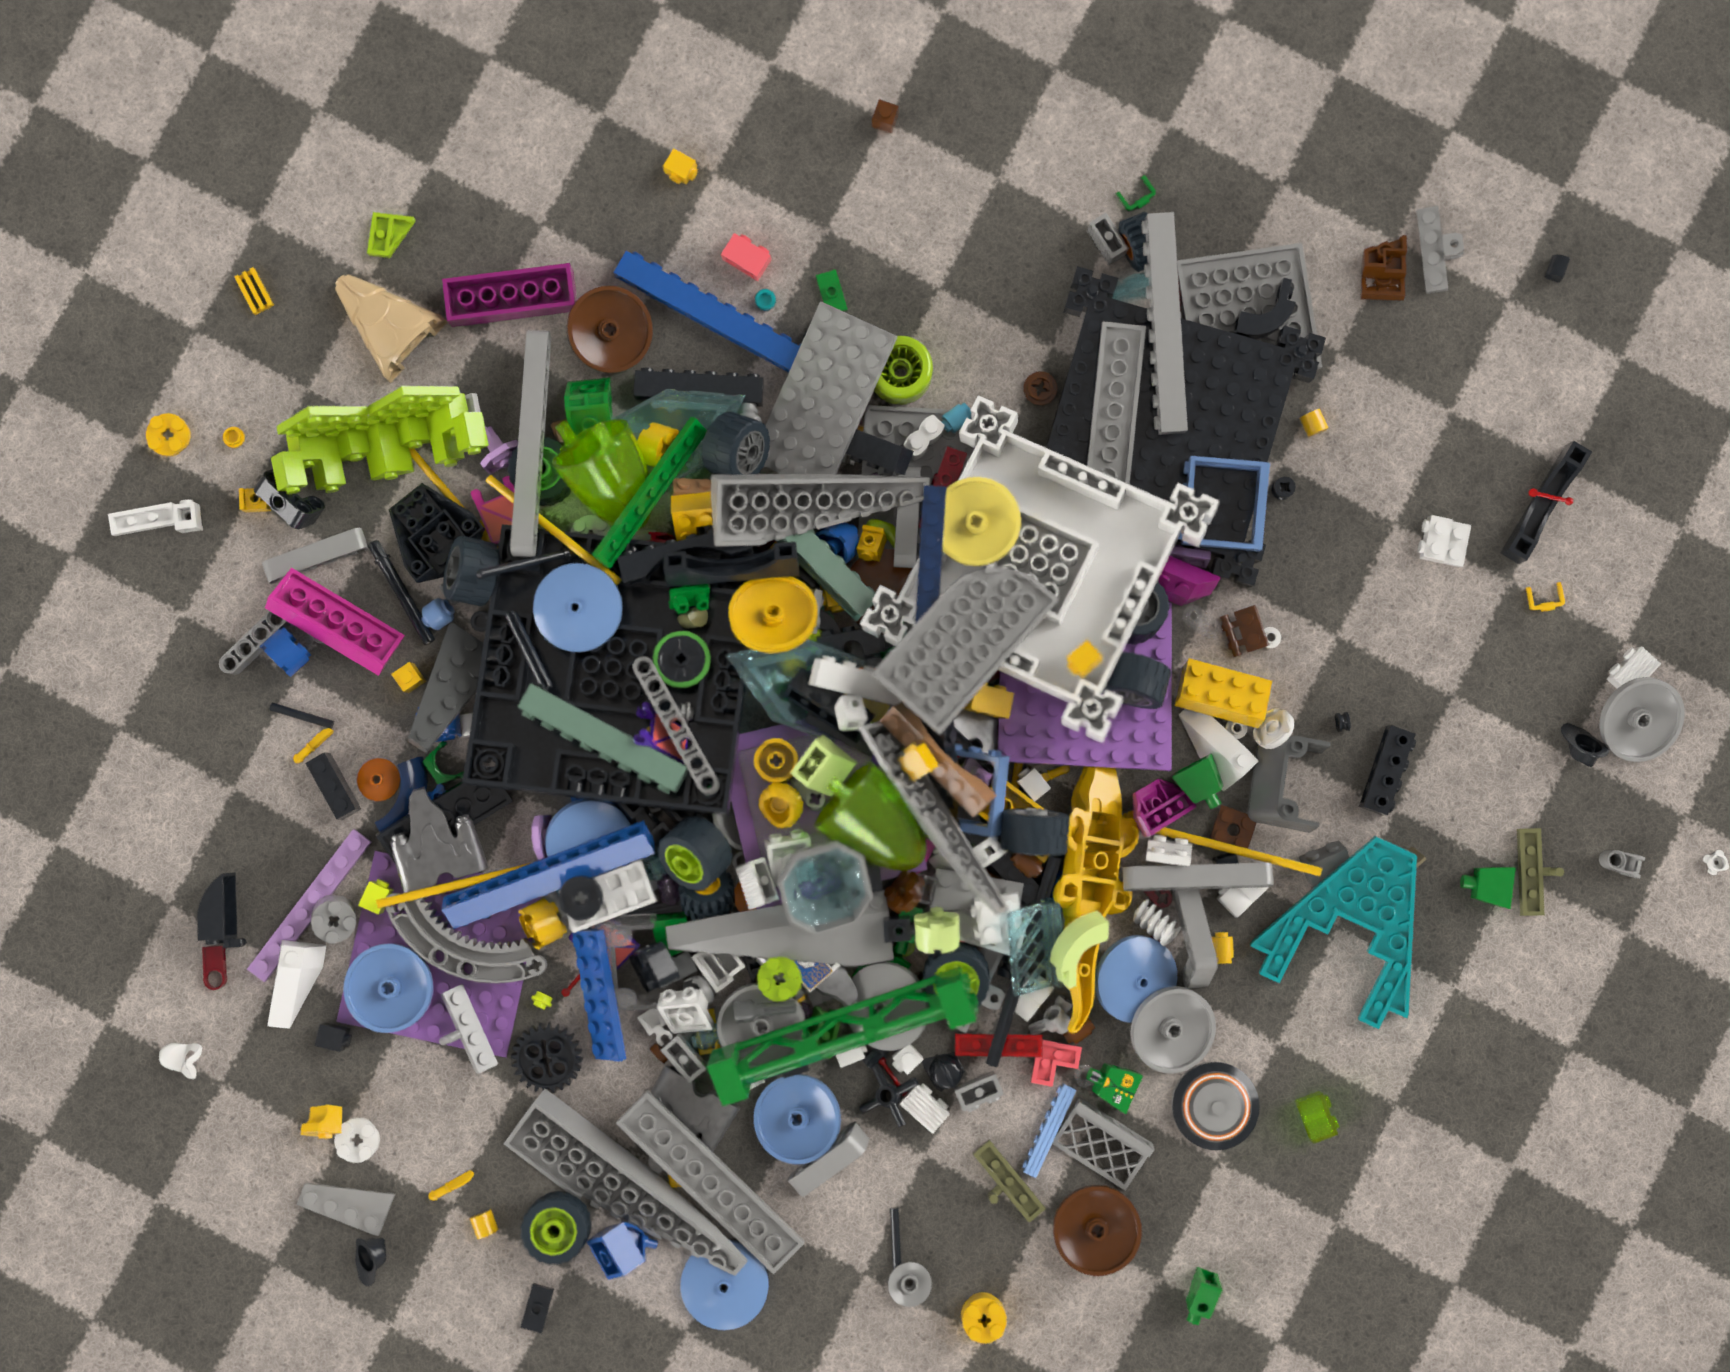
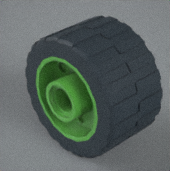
M546 437L544 438L542 469L546 468V471L541 477L539 506H551L562 502L563 499L571 494L570 492L574 489L577 480V468L570 453L558 441ZM518 447L514 449L508 462L509 479L514 488Z

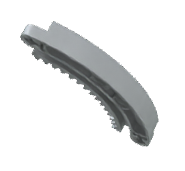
M393 893L388 895L387 897L399 895L401 893ZM428 897L399 903V911L404 909L406 911L403 914H393L398 912L396 906L385 907L392 923L406 943L427 962L451 975L476 982L507 983L540 975L547 969L546 959L541 955H534L531 948L532 943L527 938L520 939V942L518 940L513 941L512 944L509 941L504 944L498 942L494 945L493 942L486 944L485 940L477 943V938L470 939L469 941V935L461 937V931L454 933L453 927L447 928V921L440 923L441 915L434 916L437 909H429L433 903L425 902ZM438 950L443 951L445 954L443 962L438 961L436 958ZM534 959L542 963V966L539 967L540 971H537L536 968L528 970L527 966L534 964ZM465 963H470L473 966L471 974H467L464 971Z

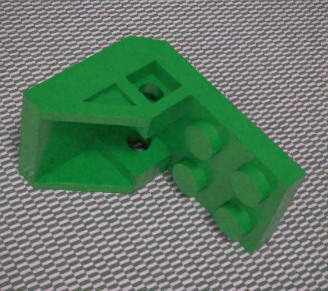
M610 377L568 381L564 401L573 460L576 468L617 464L618 459L612 426L613 411Z

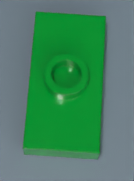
M836 269L816 275L823 303L843 312L848 311Z

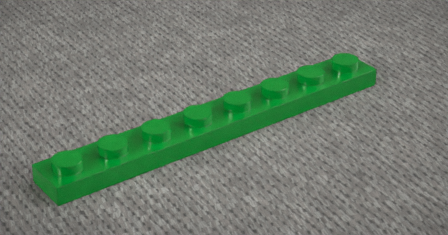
M689 418L592 555L605 568L610 569L613 566L617 557L623 552L704 438L707 430L697 418Z

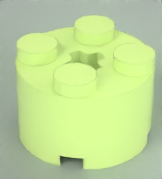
M933 907L930 909V912L914 916L915 939L918 950L925 953H934V950L941 949V953H947L959 947L958 913L943 911L941 907Z

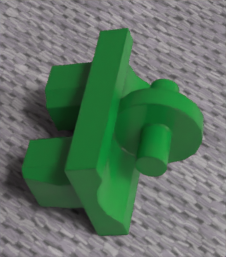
M685 585L670 589V609H675L678 614L689 611V606H696L699 611L707 610L709 606V585Z

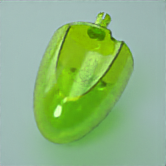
M623 419L600 422L578 435L574 434L568 421H563L555 429L559 432L565 443L560 448L561 452L553 458V466L581 503L599 519L613 526L649 475L639 444L627 421ZM651 511L650 514L647 516V518L645 519V521L642 523V525L640 526V528H639L638 530H640V529H642L643 527H645V525L648 523V521H649V519H650V517H651L652 511Z
M872 761L862 765L844 783L835 776L831 781L838 786L837 788L832 783H828L826 788L831 790L834 795L817 816L814 822L816 829L830 840L837 841L864 855L865 861L876 866L896 871H906L921 865L927 852L923 829L891 780Z

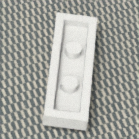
M170 502L108 514L111 535L118 536L175 525L172 506L175 504Z

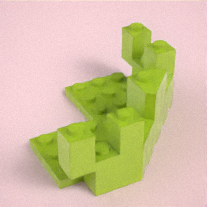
M401 386L369 406H308L276 426L278 435H286L289 451H282L271 457L277 491H286L287 494L299 493L301 488L308 485L304 468L312 467L316 490H325L326 493L338 491L339 487L346 484L342 466L343 461L350 460L354 462L367 457L372 481L384 478L385 480H392L398 478V475L415 472L409 447L415 449L422 447V444L431 443L435 464H444L445 467H452L457 465L458 461L465 458L464 452H468V455L479 454L481 449L489 446L482 412H468L465 394L459 392V387Z

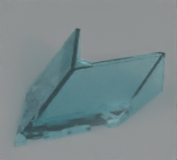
M666 389L612 418L611 422L614 431L641 433L643 429L647 430L650 427L648 424L653 422L681 431L689 418L694 417L708 431L711 423L722 413H727L728 411L737 413L745 395L736 396L724 395V393ZM705 436L675 478L688 479L705 468L702 455ZM672 483L669 485L665 493L672 489Z
M807 639L796 648L785 652L765 653L750 649L726 655L773 721L817 738L825 735L833 743L836 741L835 737L806 723L804 719L808 712L784 697L783 694L801 667L812 672L815 659H822L823 656L836 658L835 663L843 664V661L856 663V665H865L866 658Z

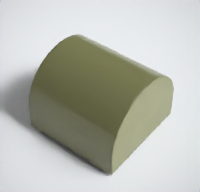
M693 607L686 613L679 615L677 619L683 628L691 629L705 625L708 620V613L706 610L699 611L697 607Z

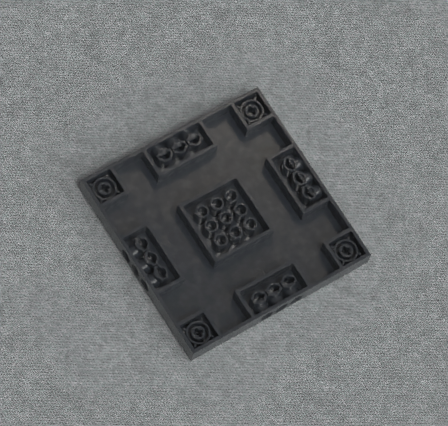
M502 524L498 547L499 565L530 558L511 555L512 525ZM538 528L535 556L559 551L564 546L561 541L546 529ZM562 531L591 555L605 537ZM631 539L622 553L627 551L639 552L643 551V548L646 546L656 545L658 547L665 544L662 542ZM713 552L687 553L691 556L706 559H731ZM752 553V554L745 555V556H741V557H737V558L748 557V556L756 555V554H758V553ZM578 556V559L568 562L567 560L559 559L498 574L490 599L462 782L471 786L729 816L751 648L744 645L732 631L729 620V605L738 588L749 580L710 583L709 606L706 610L708 620L706 624L701 627L686 629L678 622L677 618L681 614H678L675 609H670L669 607L670 589L682 586L667 587L664 564L647 582L626 587L617 559L610 570L621 578L620 583L616 585L622 599L620 624L614 635L600 647L585 652H572L556 647L542 635L534 618V597L540 583L553 570L568 564L588 563ZM574 603L573 611L575 612L579 609V605ZM515 610L552 683V687L546 690V692L633 739L635 734L640 736V731L642 729L646 730L651 722V719L639 717L637 715V708L643 709V703L648 702L655 710L634 672L633 664L635 660L639 657H647L653 662V653L657 644L662 638L673 632L687 631L702 638L708 646L711 658L708 672L704 678L695 685L685 688L673 687L666 683L665 685L678 709L680 703L685 704L686 702H690L691 707H694L693 719L689 720L687 725L718 779V790L714 794L706 796L698 788L691 773L688 771L677 793L670 791L668 794L657 788L658 783L652 780L650 783H647L638 778V772L631 770L629 773L618 767L619 762L613 759L611 762H608L599 757V751L592 749L590 752L579 746L580 741L574 738L572 742L560 736V730L554 728L551 731L541 725V720L534 718L532 721L521 715L523 711L518 708V705L530 684L538 688L540 687L505 615L510 611ZM684 655L677 658L680 664L686 660ZM647 663L642 664L639 672L647 673L650 665ZM652 683L649 689L650 692L659 691L660 683ZM668 701L663 702L660 710L663 712L668 711L671 708V703ZM678 720L674 721V722H676L677 724H679V725L682 726V722H681V721H678ZM688 740L687 750L692 747L691 740ZM695 759L692 762V769L698 770L703 766V760ZM491 761L495 763V767L488 768L486 766ZM711 778L705 779L702 783L703 788L708 789V785H711L712 788L714 780Z

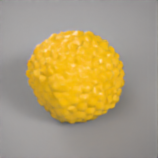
M779 782L768 785L761 792L758 800V807L764 818L777 828L792 827L801 817L800 814L803 811V801L799 792L787 783Z

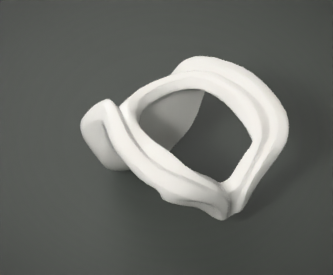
M170 1043L160 1050V1063L165 1068L182 1072L185 1077L195 1079L196 1068L193 1066V1062L200 1057L202 1046L197 1043ZM189 1051L195 1052L185 1062V1057Z

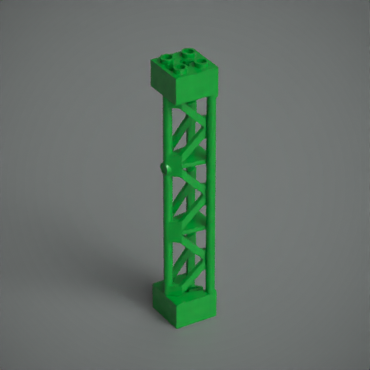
M961 966L933 975L925 980L745 1041L735 1042L712 1050L707 1069L722 1106H726L747 1099L752 1083L945 1018H947L951 1030L976 1022V1013L979 1012L977 1006L979 1005L975 992L971 993V981L968 973H963ZM935 984L938 996L935 994L919 993L916 990ZM894 998L877 1013L874 1004ZM906 999L930 1002V1008L884 1022V1017ZM869 1006V1018L849 1015L851 1012ZM827 1021L810 1035L809 1026ZM838 1022L862 1025V1031L817 1045L816 1040ZM802 1029V1041L783 1038V1035ZM761 1043L739 1061V1050ZM773 1044L792 1047L795 1050L794 1054L750 1068L749 1063Z

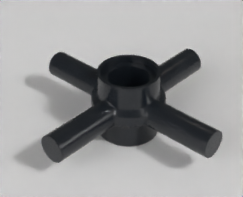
M876 1064L872 1067V1070L880 1088L876 1092V1097L860 1105L859 1109L864 1114L879 1105L890 1108L898 1128L906 1125V1122L898 1107V1103L901 1101L904 1092L919 1085L918 1080L914 1077L899 1086L888 1084L880 1064ZM888 1090L892 1094V1098L890 1101H888L886 1098V1092Z

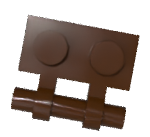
M1256 605L1235 611L1236 621L1230 622L1228 614L1220 617L1222 622L1221 628L1226 633L1229 642L1227 646L1232 651L1233 657L1242 655L1239 647L1245 645L1247 653L1270 646ZM1239 627L1243 639H1236L1233 628Z

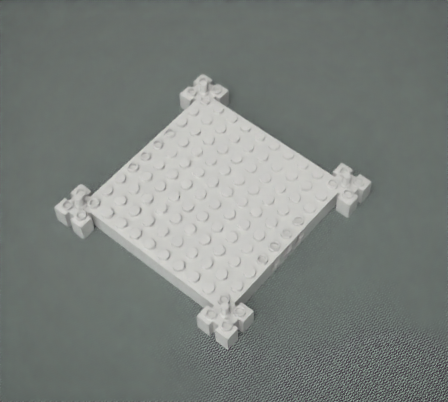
M978 395L970 410L972 420L966 418L959 431L960 442L975 448L959 480L969 477H984L997 481L1006 487L1018 504L1021 515V528L1019 537L1010 552L1000 560L989 565H963L952 560L943 552L940 597L961 577L992 567H1002L1023 572L1036 579L1059 599L1058 602L997 670L1068 702L1069 704L1062 717V724L1076 731H1079L1080 727L1083 726L1087 728L1086 736L1103 743L1111 726V722L1107 718L1115 719L1123 698L1107 690L1103 696L1101 694L1180 533H1183V541L1199 547L1206 533L1207 525L1211 523L1217 510L1219 501L1205 494H1202L1200 499L1193 497V489L1178 483L1169 503L1013 434L1018 423V413L1004 406H1001L1000 410L997 411L994 408V402ZM919 558L899 597H897L896 592L881 585L879 586L872 600L875 610L868 609L860 623L863 631L878 638L882 632L886 642L897 646L909 633V629L915 626ZM1088 639L1103 656V662L1082 679L1078 674L1074 676L1067 668V656Z

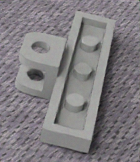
M1438 206L1416 209L1426 293L1448 291L1445 260L1458 259L1464 255L1463 236L1460 233L1442 235Z
M982 947L980 953L984 955L988 963L989 991L981 1005L992 1010H998L1006 997V993L990 982L1003 957V953ZM993 994L999 997L998 1002L991 1000ZM970 1024L958 1027L956 1029L967 1033Z

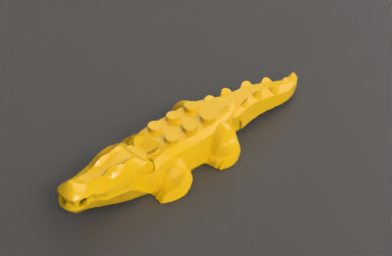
M1083 766L1073 790L1071 799L1072 811L1069 815L1067 853H1065L1062 877L1053 890L1054 901L1063 910L1064 929L1074 920L1094 911H1098L1104 918L1107 914L1122 913L1130 906L1132 901V891H1124L1123 882L1119 879V867L1121 858L1129 855L1138 843L1139 828L1134 818L1126 819L1122 815V797L1116 768ZM1100 943L1089 947L1078 961L1076 987L1069 989L1073 1002V1013L1068 1024V1031L1070 1033L1078 1032L1091 1011L1095 991V965Z

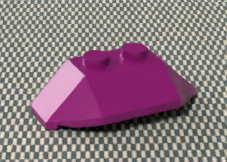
M1169 556L1157 581L1165 589L1166 595L1169 598L1168 601L1183 606L1211 595L1220 577Z
M1161 779L1151 782L1132 794L1133 818L1144 837L1152 836L1196 808V805L1180 787Z

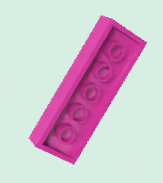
M293 568L287 572L269 595L265 609L378 676L405 636Z

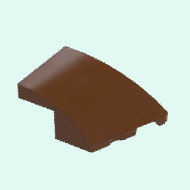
M1402 235L1398 240L1390 243L1385 241L1378 246L1364 249L1361 299L1404 301L1407 235ZM1366 278L1374 279L1372 284L1375 286L1367 287Z

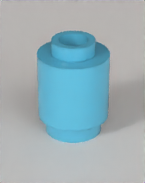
M957 404L942 415L943 421L941 422L944 424V429L947 432H957L962 428L966 418L971 419V409L967 404Z

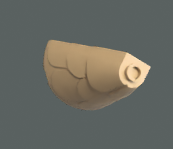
M342 275L335 283V290L352 324L356 325L382 375L390 383L405 369L401 362L429 333L435 336L448 323L442 315L413 304L410 300L387 292L385 288L352 275Z

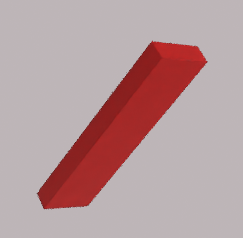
M955 1034V1056H988L994 1034ZM1008 1034L1001 1057H1043V1035Z

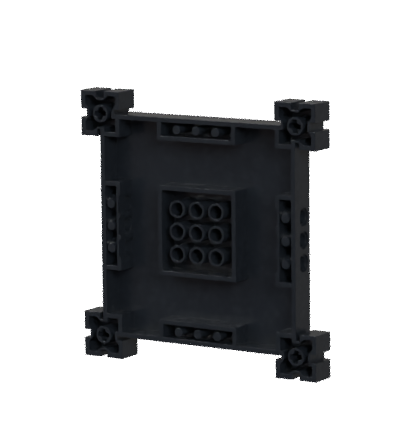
M1077 266L1070 287L1075 289L1076 292H1069L1063 313L1080 317L1081 313L1085 312L1046 448L1087 466L1102 322L1146 326L1129 485L1170 503V498L1177 484H1183L1187 481V474H1184L1183 471L1184 463L1188 461L1190 456L1268 462L1291 380L1296 379L1306 383L1314 380L1319 362L1313 361V359L1322 354L1326 337L1309 333L1303 338L1300 337L1301 330L1284 326L1279 331L1276 345L1181 318L1188 431L1179 434L1158 435V429L1155 430L1154 417L1157 416V408L1153 407V395H1156V388L1151 383V374L1155 373L1154 364L1150 363V351H1153V343H1149L1148 336L1152 325L1151 321L1147 319V308L1112 298L1119 278L1102 273L1100 279L1092 277L1093 270ZM1205 466L1195 467L1193 497L1200 499L1202 494H1205L1219 501L1213 519L1207 525L1203 539L1245 542L1254 511L1257 471ZM1181 539L1177 540V545H1181ZM1263 544L1262 550L1259 552L1190 545L1181 546L1209 551L1212 555L1221 557L1213 559L1210 573L1219 576L1222 580H1228L1230 575L1235 576L1234 583L1253 587L1259 569L1253 568L1254 562L1262 561L1266 544Z

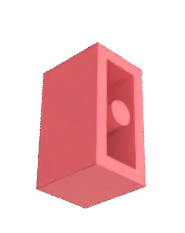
M734 233L721 253L722 260L759 281L771 262L770 252L761 245L757 247L752 244L751 239L743 234L739 236Z

